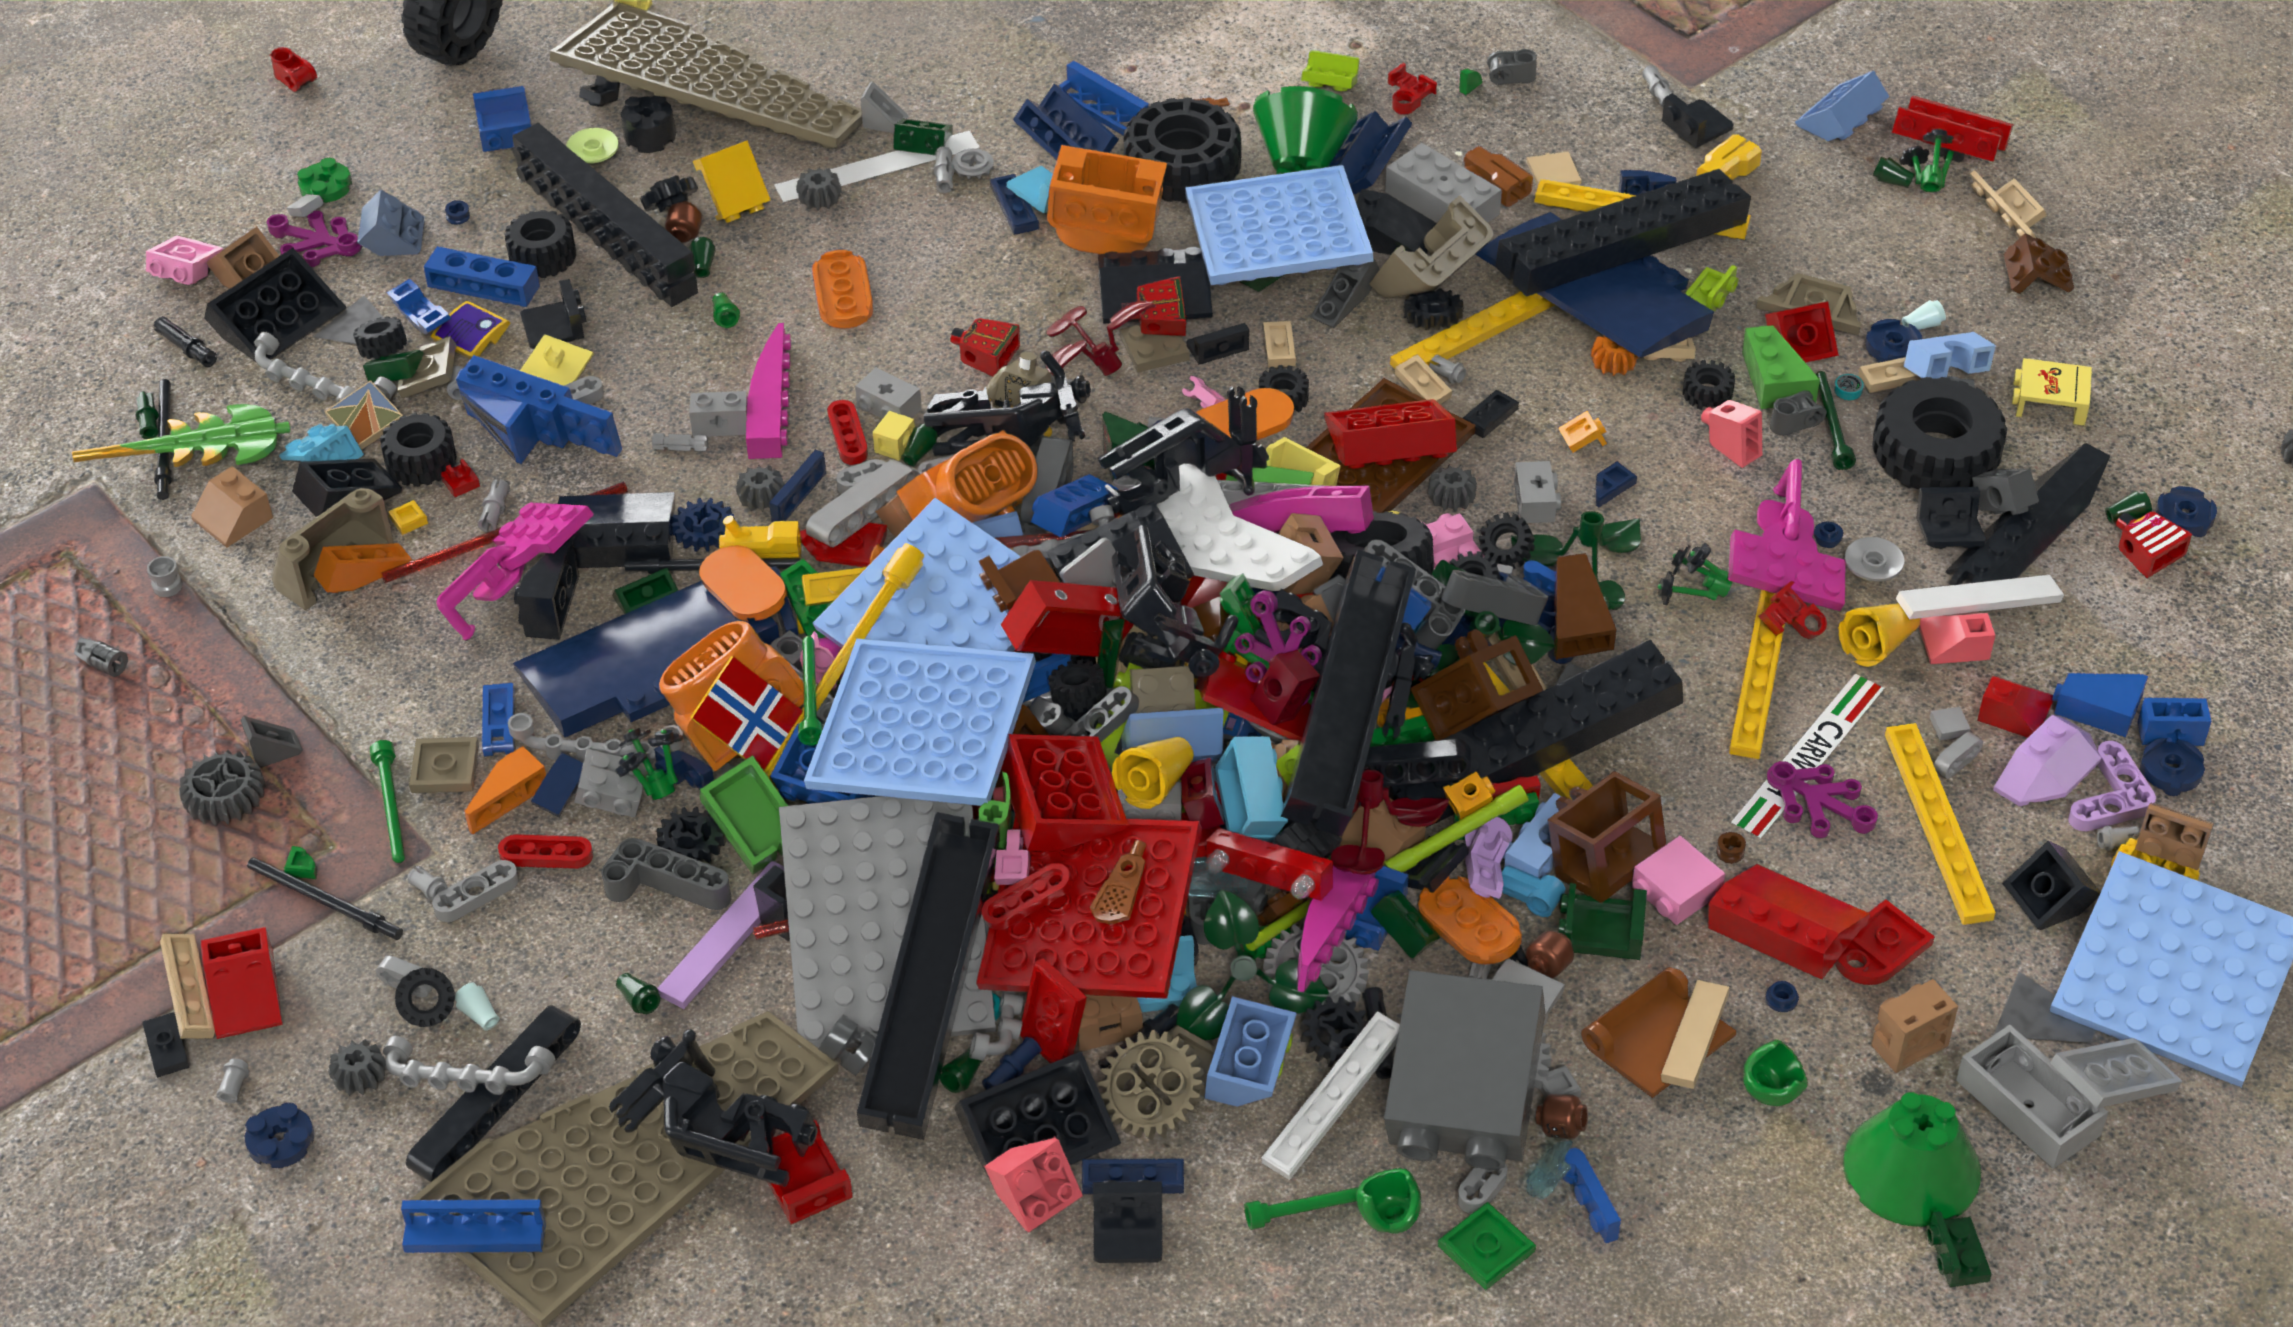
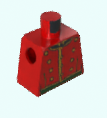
M1180 277L1139 286L1137 288V301H1149L1156 306L1132 318L1139 319L1141 333L1186 336V318ZM1123 303L1122 308L1130 303Z
M978 318L975 319L968 330L955 327L951 333L950 342L960 346V357L964 364L993 377L1003 366L1009 363L1020 347V329L1017 324Z

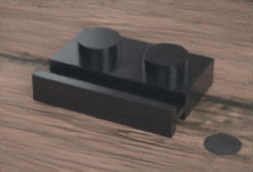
M1455 842L1405 871L1404 873L1408 874V887L1418 890L1428 888L1430 892L1434 893L1468 855L1469 852L1466 844L1455 845Z

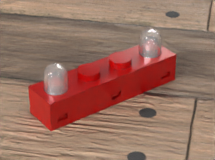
M1218 828L1206 840L1207 859L1205 861V868L1211 874H1218L1222 871L1290 891L1292 896L1299 900L1310 897L1321 901L1333 888L1332 860Z

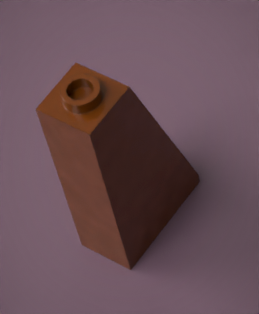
M1586 553L1557 557L1554 611L1555 659L1614 650L1617 629Z

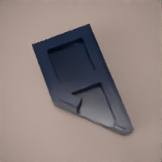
M1618 461L1599 472L1596 476V506L1598 508L1635 485L1637 483V476Z

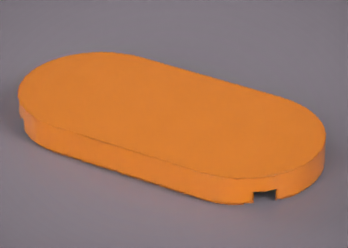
M833 250L821 255V259L818 262L815 261L812 266L814 287L821 319L826 324L836 328H853L865 323L873 313V300L864 259L859 255L858 257L854 256L853 252L847 250Z
M1260 388L1245 393L1247 406L1250 404V395L1255 397L1258 403L1256 408L1257 440L1283 431L1290 425L1294 414V404L1288 395L1271 388ZM1228 400L1196 412L1230 436Z
M735 545L716 550L705 558L699 569V575L704 587L740 620L748 621L747 618H754L755 621L766 619L777 613L785 603L784 598L787 596V589L783 580L747 547Z
M1448 876L1434 893L1430 892L1428 888H1424L1421 891L1418 903L1420 914L1446 942L1467 960L1477 964H1495L1511 957L1520 947L1522 934L1518 920L1491 896L1486 898L1476 894L1470 888L1468 878L1457 876L1458 879H1450Z

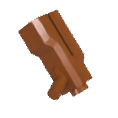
M1481 146L1466 153L1464 168L1502 189L1501 203L1506 207L1512 206L1518 202V199L1522 200L1531 193L1533 175L1504 155L1493 154Z

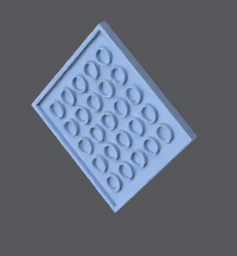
M1343 165L1185 187L1186 198L1211 285H1225L1230 282L1253 281L1257 278L1280 277L1285 274L1307 273L1313 270L1335 269L1340 266L1362 265L1373 262V251Z
M934 498L813 622L817 631L842 648L885 584V577L882 571L896 550L902 548L907 543L916 547L924 554L923 566L908 589L900 588V590H896L865 639L1013 652L1015 648L1001 626L1007 613L1006 611L1002 613L999 611L992 598L995 595L992 589L987 591L982 584L979 574L983 572L978 561L989 555L996 567L1000 569L1021 556Z
M856 639L805 776L804 783L806 789L978 806L988 803V801H991L1008 749V735L1013 734L1036 664L1034 654Z
M2119 851L2049 1012L2120 1040L2135 1038L2155 1054L2242 1088L2293 962V917Z

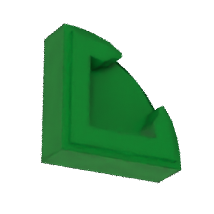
M1468 68L1460 71L1459 92L1464 95H1468L1482 84V76L1479 72Z
M292 846L284 872L296 878L316 879L317 868L313 858L303 848Z

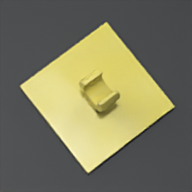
M544 334L520 371L564 386L578 379L594 354L592 351Z

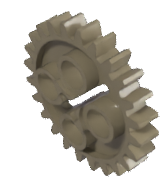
M1151 1030L1149 1039L1142 1032H1138V1042L1135 1043L1129 1037L1125 1038L1127 1048L1122 1049L1117 1045L1115 1046L1118 1056L1116 1058L1106 1057L1108 1062L1112 1064L1111 1068L1101 1069V1072L1107 1076V1080L1098 1082L1101 1088L1107 1090V1092L1101 1094L1103 1102L1108 1103L1106 1109L1109 1115L1113 1114L1111 1117L1112 1122L1115 1125L1121 1124L1120 1129L1125 1133L1132 1130V1135L1136 1138H1140L1144 1132L1148 1139L1153 1140L1155 1131L1161 1137L1166 1138L1167 1128L1169 1127L1178 1133L1179 1127L1177 1122L1181 1120L1185 1124H1189L1190 1121L1186 1114L1188 1112L1198 1114L1199 1111L1193 1106L1194 1101H1204V1098L1197 1093V1090L1206 1088V1084L1197 1078L1203 1076L1205 1070L1201 1067H1195L1201 1062V1059L1197 1055H1191L1194 1049L1189 1044L1183 1046L1184 1041L1178 1036L1172 1040V1035L1166 1031L1160 1038L1155 1030ZM1159 1055L1157 1065L1153 1068H1148L1150 1058ZM1134 1064H1138L1142 1071L1153 1080L1154 1084L1172 1101L1171 1105L1167 1106L1161 1097L1151 1090L1147 1082L1134 1071ZM1135 1078L1134 1087L1130 1091L1124 1092L1125 1083ZM1175 1078H1180V1086L1174 1091H1169L1171 1081ZM1156 1101L1155 1111L1145 1115L1146 1106L1150 1102Z

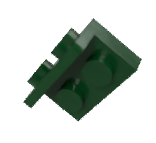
M902 118L895 123L893 148L894 150L935 155L937 149L945 147L946 139L952 136L953 125Z
M1941 1211L1933 1212L1931 1223L1926 1227L1927 1239L1931 1246H1935L1938 1254L1937 1267L1940 1274L1945 1275L1949 1288L1990 1282L1992 1273L1971 1216L1944 1220Z

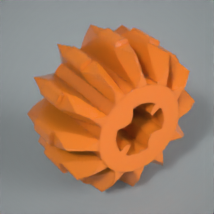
M1604 335L1603 337L1599 336L1596 338L1591 350L1594 367L1602 369L1603 374L1609 372L1613 376L1616 373L1625 375L1627 371H1633L1639 358Z

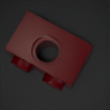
M1298 650L1278 653L1270 660L1269 669L1256 684L1257 689L1250 699L1272 725L1294 720L1321 676Z
M1211 757L1191 762L1181 776L1182 803L1189 821H1199L1202 830L1212 829L1224 824L1223 807Z

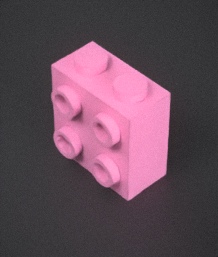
M1678 836L1634 867L1632 888L1647 890L1646 900L1655 906L1662 916L1669 918L1674 924L1678 925L1711 901L1724 885L1725 873L1683 837Z

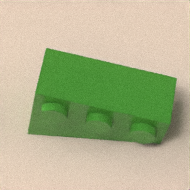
M1773 325L1745 328L1742 354L1760 408H1773L1774 402L1777 399L1792 396L1805 390L1810 391L1813 395V400L1816 402L1820 379Z

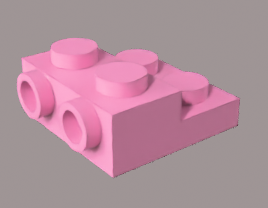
M175 236L146 251V271L160 278H173L176 282H181L182 284H196L197 281L208 276V265L206 262L221 252L223 248Z
M1445 513L1437 521L1425 524L1433 536L1434 569L1441 560L1450 563L1452 559L1458 561L1457 555L1461 553L1464 557H1467L1468 551H1472L1473 556H1476L1477 551H1480L1473 541L1474 532L1460 513L1453 516Z

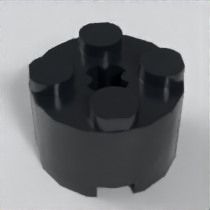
M654 95L638 98L633 96L625 100V106L621 111V121L624 139L628 147L630 145L636 147L640 153H654L664 150V145L670 141L672 143L675 141L676 130L673 110L666 97Z

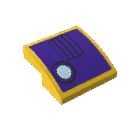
M466 301L455 308L449 314L451 320L436 328L430 337L436 342L450 336L456 343L455 352L471 359L473 355L479 357L489 342L496 345L510 325V322L478 305Z

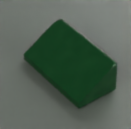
M415 350L390 354L386 357L380 356V358H374L364 363L363 368L367 381L371 380L374 383L378 377H385L390 381L413 377L424 355L423 351Z
M665 568L615 589L612 596L623 613L626 614L679 590L668 568Z
M1124 619L1104 621L1097 664L1103 669L1105 684L1108 688H1113L1119 665L1118 657L1121 651Z
M1399 890L1384 896L1371 910V914L1410 958L1418 956L1440 939V935Z

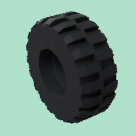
M404 0V9L401 16L404 36L410 47L422 56L447 66L466 63L467 60L477 56V53L485 47L487 40L492 36L495 24L499 20V11L503 0Z
M1184 97V99L1169 98L1166 101L1154 102L1149 107L1142 108L1136 116H1133L1124 131V156L1167 163L1162 184V199L1168 202L1181 201V203H1188L1185 187L1234 181L1240 171L1241 131L1233 117L1228 112L1225 113L1223 108L1216 104L1212 105L1209 101L1202 99L1200 101L1193 100L1188 97Z
M1924 377L1918 381L1911 380L1904 383L1902 387L1898 386L1881 402L1873 433V451L1881 467L1886 468L1887 474L1894 480H1899L1902 485L1908 488L1913 487L1920 491V488L1974 487L1973 477L1997 469L2000 465L2007 435L2006 420L2002 411L1998 409L1997 403L1991 397L1988 398L1984 391L1978 387L1969 386L1967 382L1961 380L1958 382L1946 377H1940V379ZM1926 433H1942L1953 439L1936 438Z

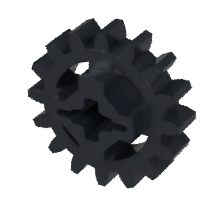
M678 175L654 183V186L650 187L651 191L641 196L640 200L644 210L659 209L660 212H665L673 204L688 201V196L697 192L698 187L693 177L680 179Z
M1439 288L1437 291L1418 293L1417 295L1412 294L1409 295V299L1404 301V318H1407L1409 324L1415 323L1416 328L1421 326L1425 330H1429L1430 327L1440 330V326L1450 328V323L1458 324L1459 319L1463 318V300H1460L1459 294L1453 295L1452 290L1446 292Z
M695 806L692 812H688L683 807L681 810L682 814L679 815L672 811L670 812L671 820H661L662 828H657L656 830L657 846L698 861L704 859L710 863L711 854L719 855V846L725 845V835L707 810L699 813L698 806Z
M1327 996L1324 1005L1316 1000L1313 1010L1309 1008L1306 1010L1305 1019L1302 1020L1300 1030L1305 1032L1302 1033L1300 1040L1301 1042H1309L1306 1052L1308 1054L1315 1051L1317 1053L1316 1062L1326 1058L1328 1059V1067H1332L1334 1061H1338L1368 1024L1369 1021H1363L1366 1011L1361 1010L1357 1012L1354 1010L1356 1007L1355 1001L1351 1002L1348 1006L1344 1004V997L1340 996L1337 1003H1333L1332 998Z

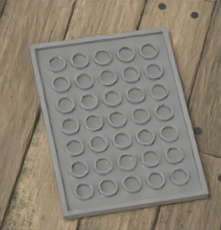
M877 796L779 807L798 1034L817 1048H819L827 1034L843 1014L858 1024L859 1032L866 1030L874 1037H877L935 813L939 812L964 817L965 837L970 838L969 823L970 819H973L972 805ZM982 914L950 1037L969 1035L975 1032H996L992 990H980L976 984L986 943L985 923ZM851 1040L846 1048L857 1047L858 1044Z

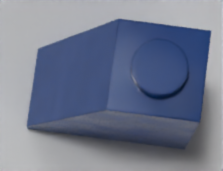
M2068 673L2064 684L2058 683L2052 698L2053 701L2057 702L2054 714L2126 737L2143 697L2148 676L2143 674Z

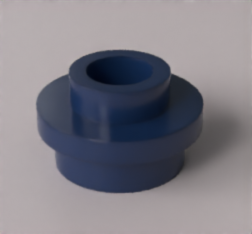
M1821 522L1814 529V537L1817 544L1821 547L1834 548L1843 539V529L1834 522Z
M1778 981L1767 989L1765 1000L1771 1009L1778 1012H1789L1796 1008L1799 995L1791 983Z

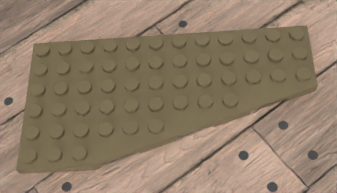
M617 1L550 51V61L559 63L562 67H573L582 70L583 73L588 75L605 77L610 82L625 83L633 89H644L653 92L654 95L659 97L667 96L677 99L682 104H693L705 111H716L724 114L727 118H739L748 121L753 126H765L771 128L776 133L791 134L802 141L810 140L817 142L825 148H836L863 123L861 109L843 100L835 102L826 95L809 89V83L783 70L772 71L764 64L750 60L748 53L722 40H718L716 43L708 39L707 36L690 30V24Z
M769 1011L731 1027L730 1033L699 1046L702 1053L715 1068V1075L712 1078L720 1092V1096L717 1099L718 1104L724 1111L743 1093L758 1097L760 1095H767L776 1099L779 1103L788 1106L791 1104L800 1105L839 1071L836 1061L818 1050L816 1046ZM653 1063L637 1070V1075L591 1096H588L586 1093L540 1114V1119L491 1141L490 1138L480 1141L410 1199H540L546 1220L542 1252H452L540 1327L547 1326L726 1170L683 1157L676 1152L665 1133L664 1100L639 1124L635 1131L628 1133L624 1130L631 1120L627 1121L620 1128L619 1118L615 1114L622 1108V1105L611 1113L609 1108L610 1102L618 1097L645 1069L650 1067L654 1069ZM751 1133L747 1134L744 1142L738 1140L736 1144L748 1147L751 1142ZM484 1212L487 1215H497L493 1212ZM518 1212L521 1215H534L533 1212ZM413 1213L414 1216H429L425 1213ZM450 1213L454 1216H463L460 1213Z

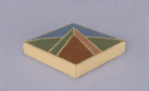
M371 380L325 411L327 418L335 426H348L361 450L383 435L385 427H390L389 423L394 420L398 421L400 420L399 417L403 416Z

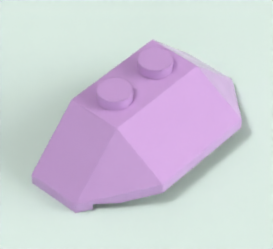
M2051 715L2016 749L1995 784L1993 791L2018 806L2029 805V802H2043L2063 798L2100 763L2101 757L2090 733L2065 718Z

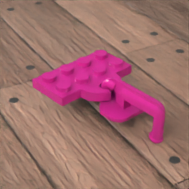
M1795 459L1790 462L1778 485L1773 488L1774 493L1778 496L1786 497V504L1773 500H1764L1758 507L1757 523L1764 531L1762 535L1758 536L1735 529L1730 536L1728 580L1772 593H1777L1784 585L1793 581L1795 583L1791 588L1804 602L1841 611L1845 604L1846 563L1844 559L1822 554L1817 550L1816 542L1812 538L1814 534V519L1809 512L1801 508L1802 461Z
M531 502L521 508L519 511L520 515L514 521L508 522L500 528V534L493 540L497 546L487 549L437 598L438 609L452 627L462 635V639H470L475 632V626L473 624L469 625L454 607L476 586L478 587L473 592L476 600L495 601L504 596L519 582L525 564L540 552L555 553L594 515L588 506Z

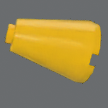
M1899 603L1855 608L1846 612L1844 620L1840 622L1838 627L1839 640L1845 653H1851L1857 659L1854 661L1855 663L1866 667L1874 666L1887 658L1919 627L1920 618L1909 619Z
M1172 737L1124 750L1113 762L1112 776L1115 787L1118 791L1122 789L1127 796L1125 800L1137 808L1151 809L1159 805L1191 764L1194 757L1191 745L1182 737Z

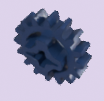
M698 498L696 504L688 501L686 502V509L682 507L677 509L678 515L672 516L673 535H675L677 543L683 542L685 549L691 545L694 546L695 552L700 547H704L706 551H710V546L712 545L719 548L720 535H725L726 526L723 524V520L727 516L734 517L730 506L724 507L723 501L714 504L713 498H709L707 502H703L701 498Z

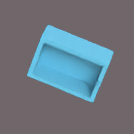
M1233 737L1215 767L1227 830L1266 842H1271L1288 822L1287 818L1281 817L1284 806L1282 798L1283 782L1277 774V753L1275 749H1272L1270 737Z

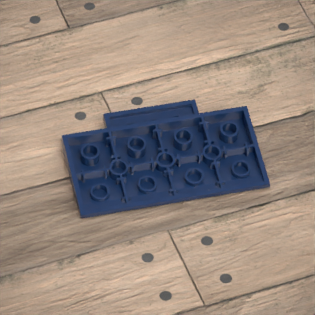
M1551 212L1533 218L1487 243L1476 256L1495 267L1499 240L1563 219ZM1651 255L1537 293L1640 358L1708 331L1714 315L1713 310L1681 292L1687 288L1689 279L1682 276L1678 270L1667 267L1659 262L1658 258Z
M699 581L513 663V666L561 734L566 738L622 712L630 722H633L669 706L670 703L659 688V682L664 671L684 652L709 633L725 624L735 621L747 622L753 627L763 643L769 645L775 639L780 638L778 625L771 616L757 621L754 618H747L748 621L740 620L704 587L702 581Z

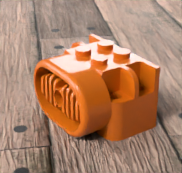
M1061 145L1049 186L1048 222L1056 228L1059 239L1065 245L1078 251L1105 254L1110 251L1128 253L1135 250H1143L1149 244L1154 234L1163 194L1162 184L1167 163Z
M1003 430L959 451L948 460L918 475L896 492L912 520L936 498L972 523L1014 512V507L1022 503L1023 498L1033 489L1038 474L1037 462L1033 452L1025 442L1016 436L1007 434Z
M744 621L730 622L709 633L675 659L664 671L659 682L661 693L675 710L674 720L690 741L694 750L714 771H717L738 754L697 724L690 716L731 656H734L796 706L800 707L804 704L803 681L791 664L771 645L763 643L753 627Z

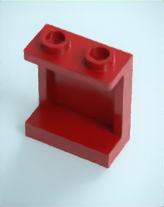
M814 1120L817 1127L816 1139L813 1145L808 1147L804 1157L799 1156L790 1134L783 1133L772 1138L774 1155L780 1156L782 1159L778 1169L789 1173V1181L786 1187L770 1182L768 1184L791 1225L853 1198L850 1177L845 1168L840 1170L821 1136L820 1125L817 1120Z

